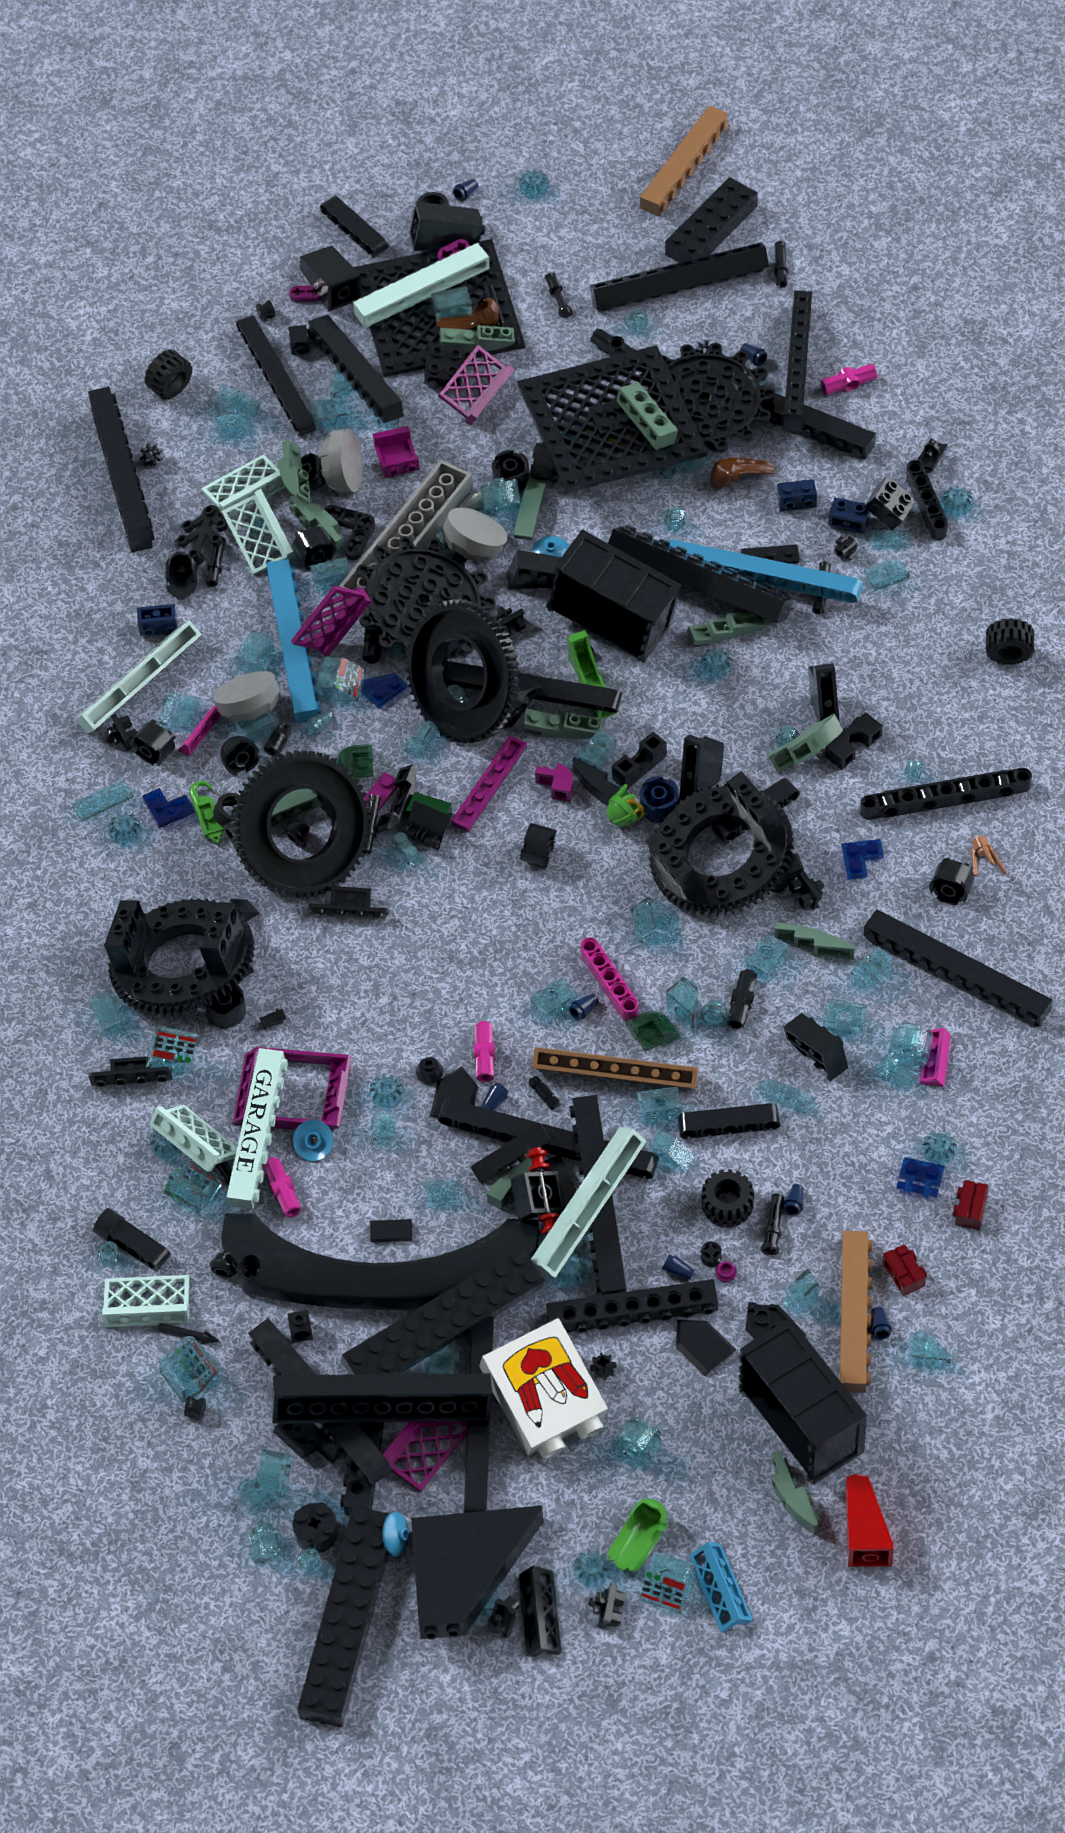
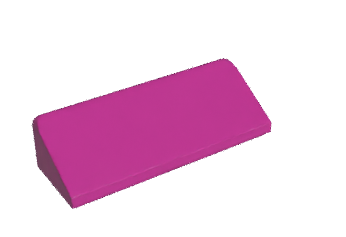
M216 705L205 714L179 747V752L190 756L221 717Z
M945 1028L926 1031L920 1084L944 1087L950 1043V1033Z

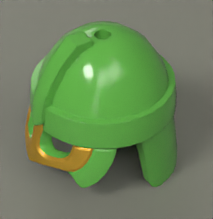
M624 784L611 797L607 807L608 819L612 824L619 827L632 826L647 815V813H644V807L636 801V795L627 792V784Z

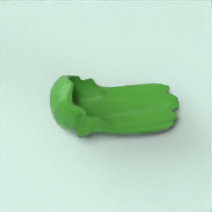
M645 1498L634 1505L629 1518L608 1551L607 1556L610 1557V1561H615L617 1569L623 1571L629 1568L631 1572L633 1570L637 1571L646 1561L662 1532L668 1527L666 1522L667 1511L661 1502Z

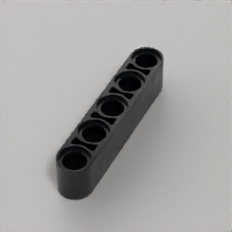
M334 195L320 205L323 215H327L326 217L331 222L338 225L337 227L346 235H349L348 237L357 245L360 244V247L367 254H371L372 258L388 249L385 238L339 197Z
M918 460L909 461L906 468V480L930 536L934 540H943L947 536V518L922 462Z
M787 778L779 780L763 791L765 796L768 794L771 799L774 798L781 808L792 803L791 800L795 801L800 794L799 790ZM721 822L712 826V831L725 844H728L729 840L732 841L745 833V830H749L745 826L734 822Z
M773 1103L685 1112L677 1117L679 1133L682 1139H688V1137H708V1135H727L729 1132L731 1134L746 1133L749 1130H752V1132L770 1130V1128L774 1130L781 1125L778 1106Z

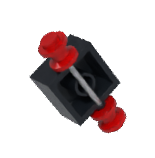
M537 1147L530 1149V1153L526 1154L527 1159L532 1161L529 1172H524L510 1180L518 1220L539 1219L540 1222L544 1223V1229L541 1230V1234L547 1236L556 1223V1219L564 1211L565 1202L559 1172H544V1170L550 1168V1165L544 1162L547 1151Z

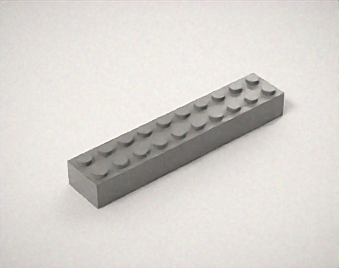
M440 459L339 587L352 590L358 587H366V581L357 575L356 569L360 564L376 566L378 564L373 554L374 548L378 545L384 546L390 552H397L400 548L399 539L407 536L412 539L413 544L417 548L426 547L429 539L434 538L443 527L448 513L452 509L458 508L473 489L472 474Z

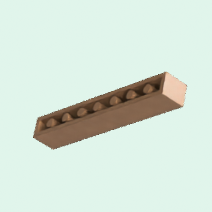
M708 106L640 196V209L657 216L662 211H666L670 200L675 199L679 188L684 187L688 176L691 177L693 175L695 167L701 164L703 156L710 152L712 144L717 142L721 132L728 128L727 112Z
M535 1047L532 1068L687 1088H697L699 1067L544 1047Z
M843 1231L840 1381L848 1392L865 1393L866 1385L870 1386V1373L866 1372V1366H870L871 1353H867V1347H871V1334H867V1328H871V1315H867V1309H871V1296H867V1290H871L872 1277H868V1271H872V1258H868V1252H872V1240L868 1239V1231Z

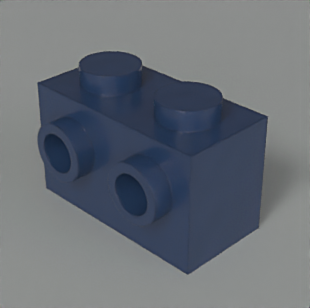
M814 479L777 483L779 511L817 507V491Z
M834 497L829 512L828 526L865 534L871 512L864 507L865 503Z
M175 604L137 607L140 636L171 634L176 630L178 622Z

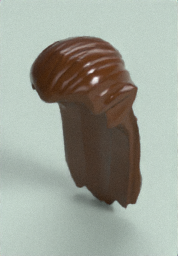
M486 298L469 315L438 319L439 322L436 323V328L477 330L478 325L494 326L499 318L498 304L492 298Z
M730 457L719 460L713 465L710 479L714 487L721 489L730 486L732 482L737 483L743 475L775 474L776 468L772 463L765 460Z

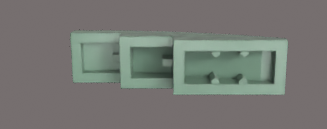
M528 479L516 521L514 538L533 540L538 517L541 513L547 481Z
M749 611L727 613L726 618L710 619L706 625L689 626L687 633L694 646L720 642L766 628L768 623L765 618Z
M775 923V939L794 940V947L814 949L813 956L854 959V945L836 936L800 925Z

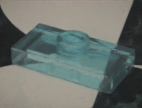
M871 530L870 532L871 549H909L908 530Z

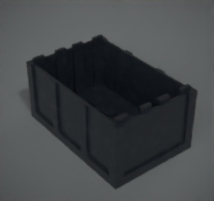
M582 529L555 566L554 571L556 573L550 600L546 608L548 611H555L576 623L577 626L583 627L603 638L609 644L617 646L638 658L637 661L646 662L671 626L682 585Z
M788 1318L740 1348L739 1362L741 1366H739L740 1383L738 1391L746 1394L789 1452L807 1473L808 1482L812 1480L816 1484L864 1453L867 1414L791 1318Z

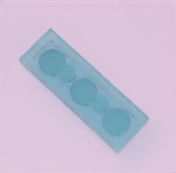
M123 779L73 803L72 808L80 821L83 822L134 796Z

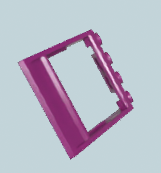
M256 1047L245 1053L232 1124H243L259 1048L283 1051L284 1057L288 1062L330 1065L323 1116L319 1121L324 1122L331 1131L340 1127L352 1056ZM276 1116L275 1126L271 1128L296 1130L301 1123L311 1119Z

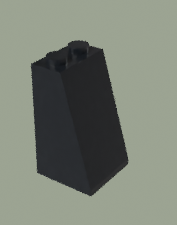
M416 202L409 232L413 250L421 251L441 248L460 239L466 240L468 244L480 242L481 235H484L485 225L482 224L483 218L480 216L479 209Z
M332 245L300 256V270L310 285L314 286V291L320 295V300L328 312L351 304L361 298L360 273Z

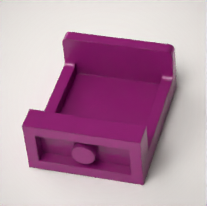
M408 426L372 434L373 445L384 478L420 470L419 458L416 456Z

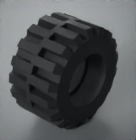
M165 350L158 354L149 364L144 377L145 385L162 399L169 400L181 393L187 386L192 376L193 367L188 360L175 350Z
M1013 618L1001 619L1000 621H995L994 624H990L989 628L986 629V655L992 661L1014 665L1028 661L1033 656L1034 629L1028 622Z
M728 1169V1172L719 1170V1174L714 1172L711 1174V1178L707 1177L701 1192L702 1210L705 1212L706 1218L711 1217V1222L715 1224L717 1221L718 1226L723 1227V1224H727V1227H732V1223L738 1226L741 1224V1220L745 1222L748 1219V1215L752 1214L754 1207V1188H752V1183L748 1181L746 1175L741 1176V1172L736 1171V1173H733L732 1169ZM723 1193H732L739 1199L732 1203H724L719 1201L717 1197Z

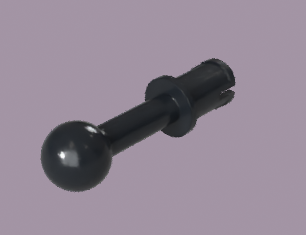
M554 272L546 274L544 278L549 286V293L554 294L559 305V316L562 318L570 317L572 315V308L566 305L561 294L563 287L559 284L556 274Z

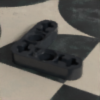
M328 505L324 510L332 514V517L338 522L339 526L353 529L344 547L345 557L351 561L359 559L375 529L374 517L344 507ZM349 516L354 517V520L350 522L344 519ZM358 535H362L365 537L363 540L360 541L355 539V537ZM354 545H355V546H356V551H354L353 553H350V552L353 551Z

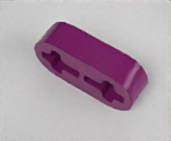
M460 239L441 248L438 251V261L445 259L443 254L451 256L462 251L461 249L458 250L459 246L466 249L469 247L468 242Z
M313 285L294 286L289 290V297L293 302L320 301L318 293L313 295L315 292Z

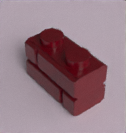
M965 1180L963 1187H958L956 1199L960 1201L959 1205H954L952 1217L956 1218L955 1225L980 1229L988 1195V1184Z
M905 1244L884 1253L882 1262L902 1296L924 1287L927 1278L924 1267H919L916 1263L917 1257L912 1249L909 1250Z

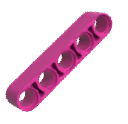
M592 937L583 939L580 944L582 960L620 1017L626 1022L635 1021L639 1014L637 999L598 941Z

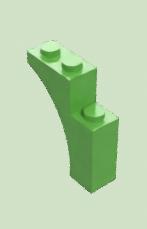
M586 631L568 636V660L578 676V683L606 688L597 668ZM592 710L595 717L603 719L615 715V713Z

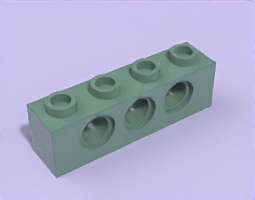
M639 382L619 388L617 403L652 446L657 450L675 444L678 433L676 426L671 423L666 414L662 412L657 403L649 396Z

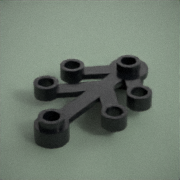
M216 505L206 506L201 515L195 520L184 521L182 528L184 532L190 534L187 536L180 535L176 540L178 545L183 548L197 538L194 549L188 553L195 560L197 566L204 561L201 550L206 536L210 538L212 545L215 547L220 546L223 542L221 536L215 534L210 528V524L214 522L219 532H224L228 528L225 520L219 518L220 510ZM203 523L202 526H200L199 528H197L196 530H194V528H195L196 526H198L199 524Z

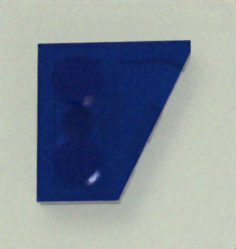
M396 673L354 683V686L356 683L359 684L358 691L378 709L408 688L407 683Z

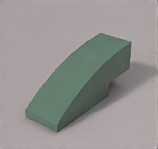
M531 1159L525 1160L513 1167L492 1186L487 1193L489 1204L500 1210L505 1207L513 1195L510 1179L524 1172H529V1167L532 1166Z

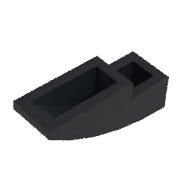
M576 757L572 759L573 772L580 783L592 796L608 806L609 800L620 790V787L608 781V773Z

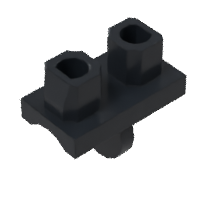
M932 438L926 443L924 450L917 459L922 462L927 473L934 471L948 447L947 444L938 443Z
M502 606L497 608L498 614L495 619L501 621V626H505V631L509 633V636H511L512 632L508 626L512 624L517 632L526 628L527 624L523 617L525 612L522 608L512 613L511 608L506 610Z
M116 714L111 715L114 729L112 727L107 729L106 741L118 745L120 739L125 750H131L130 740L137 731L136 729L128 732L125 731L132 727L129 716L126 715L118 718Z
M803 870L796 879L790 881L788 889L793 894L798 892L802 894L798 898L802 908L810 906L812 910H815L819 907L818 902L822 898L823 892L821 890L824 888V884L821 880L814 881L813 878L809 879Z
M611 1583L609 1589H605L604 1593L597 1592L596 1597L589 1598L588 1605L594 1608L593 1614L598 1615L600 1613L597 1625L599 1628H605L607 1625L618 1627L621 1624L623 1615L620 1612L614 1611L613 1605L622 1607L625 1603L626 1594L616 1590V1584Z
M508 1596L504 1601L498 1598L494 1603L492 1616L487 1621L488 1629L493 1633L502 1632L503 1636L507 1638L511 1634L513 1623L516 1620V1610L519 1608L520 1603L511 1596Z

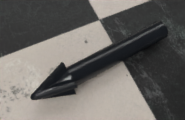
M160 1323L158 1326V1331L203 1341V1344L219 1342V1339L206 1330L203 1333Z

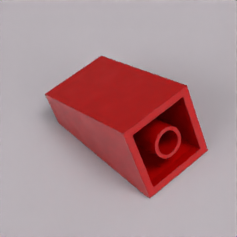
M861 1474L846 1476L845 1508L848 1567H892L894 1544L869 1476Z

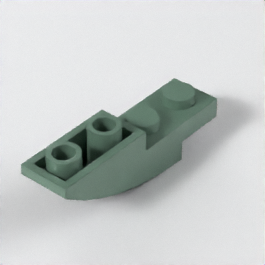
M478 325L477 330L440 328L439 332L441 345L466 348V353H472L477 345L485 351H491L515 343L514 329L509 327Z
M287 439L282 442L283 457L278 460L280 475L286 488L294 496L308 504L310 503L308 472L302 469L301 449L297 444Z
M296 496L289 497V509L294 516L297 515L299 517V521L304 528L307 527L309 529L321 526L332 542L335 551L338 553L343 550L338 522L329 513L312 502L307 504Z
M527 708L523 723V729L541 732V737L595 738L602 735L603 718L567 711L564 715H558Z
M832 714L800 732L801 736L767 755L776 771L779 772L794 763L798 765L819 752L843 732V729L835 714Z
M781 1451L772 1453V1463L776 1474L771 1475V1485L778 1499L787 1512L802 1527L812 1534H817L818 1525H821L818 1513H814L811 1507L813 1506V1500L810 1493L806 1494L804 1486L798 1488L795 1477H790L788 1459L783 1458Z

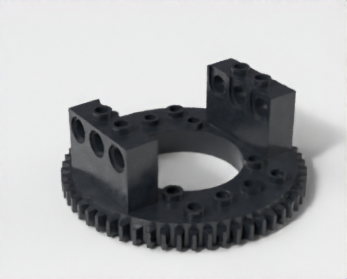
M466 599L443 601L436 604V606L430 607L431 610H426V614L421 615L422 619L417 620L418 625L414 626L415 631L411 632L413 638L408 640L411 644L407 646L409 653L406 654L408 661L405 662L408 665V669L405 671L409 674L406 679L410 681L408 687L412 689L410 695L414 696L413 702L417 703L416 709L421 710L420 715L425 716L424 721H429V727L434 726L435 732L440 730V736L445 734V739L451 738V741L463 742V744L489 739V737H493L495 733H498L499 730L513 727L541 689V686L530 673L518 675L520 674V671H518L519 663H517L516 659L518 656L515 654V647L512 645L513 641L508 637L509 633L505 631V626H501V621L496 620V615H491L490 610L485 611L484 606L479 607V603L474 604L473 601H467ZM467 642L478 652L484 668L482 691L471 705L463 704L451 695L442 675L444 672L442 660L457 658V654L463 646H466Z
M295 750L293 754L292 752H286V757L284 754H279L278 758L271 757L272 763L266 760L264 761L265 767L259 765V771L253 770V777H247L249 782L242 784L244 790L238 791L241 795L240 798H235L238 802L237 805L233 806L236 813L231 814L235 819L222 827L237 852L236 856L241 859L239 862L244 864V870L248 871L249 876L255 878V882L261 881V886H267V890H274V893H281L283 896L289 894V897L294 898L296 895V897L302 898L304 895V897L310 898L311 894L316 897L318 892L319 894H325V889L331 891V886H339L338 881L344 883V876L350 878L349 871H356L354 865L361 864L358 858L365 857L362 854V850H367L368 848L364 844L370 843L366 836L372 833L368 831V828L372 827V824L368 823L372 816L367 815L371 808L366 807L369 800L364 799L367 793L361 792L363 785H357L359 779L353 778L354 773H348L349 768L342 767V762L336 763L337 759L330 758L329 755L325 754L322 757V753L317 752L315 754V751L307 753L305 750H301V753ZM309 789L319 799L322 805L321 809L326 812L331 821L332 829L330 830L328 841L319 852L308 858L292 859L283 854L276 846L271 834V817L277 803L285 795L295 790Z
M742 771L728 780L722 787H719L718 784L714 788L708 786L706 790L702 788L698 793L693 792L692 796L687 795L684 801L679 800L680 804L675 805L674 809L668 812L667 817H662L664 821L658 823L660 828L655 829L656 834L645 841L651 855L649 857L651 873L662 894L666 896L668 901L671 900L673 905L677 904L680 909L684 907L686 912L691 909L693 914H696L698 911L700 916H703L706 912L708 917L712 913H715L716 917H718L720 912H723L724 916H726L728 911L734 914L736 909L742 912L744 906L749 909L751 903L756 905L757 899L763 901V895H770L769 890L776 889L775 883H781L779 877H785L783 870H789L787 864L792 862L790 857L793 856L792 849H794L792 826L779 803H776L774 798H770V795L767 794L765 796L762 790L759 792ZM721 822H734L745 826L753 833V851L749 859L736 871L723 876H706L696 872L689 865L688 853L690 846L696 836L707 827Z
M190 898V900L182 899V901L166 903V905H160L158 908L144 913L139 900H120L104 947L110 963H108L110 968L108 969L109 978L119 998L124 1003H127L129 1007L133 1006L134 1010L139 1009L141 1013L146 1010L147 1015L153 1012L154 1016L161 1013L162 1017L166 1014L172 1017L174 1013H178V1016H181L182 1012L189 1014L191 1010L197 1012L198 1008L205 1009V1005L212 1006L213 1001L219 1002L221 996L226 997L225 993L232 992V987H237V982L243 981L242 975H247L246 970L251 968L249 963H253L252 957H254L255 942L247 920L244 919L243 915H240L239 911H236L234 903L216 902L215 900L208 901V899L201 900L200 898L193 900V898ZM188 934L204 936L202 946H199L205 965L194 969L193 973L178 978H164L153 974L148 969L151 956L166 941Z

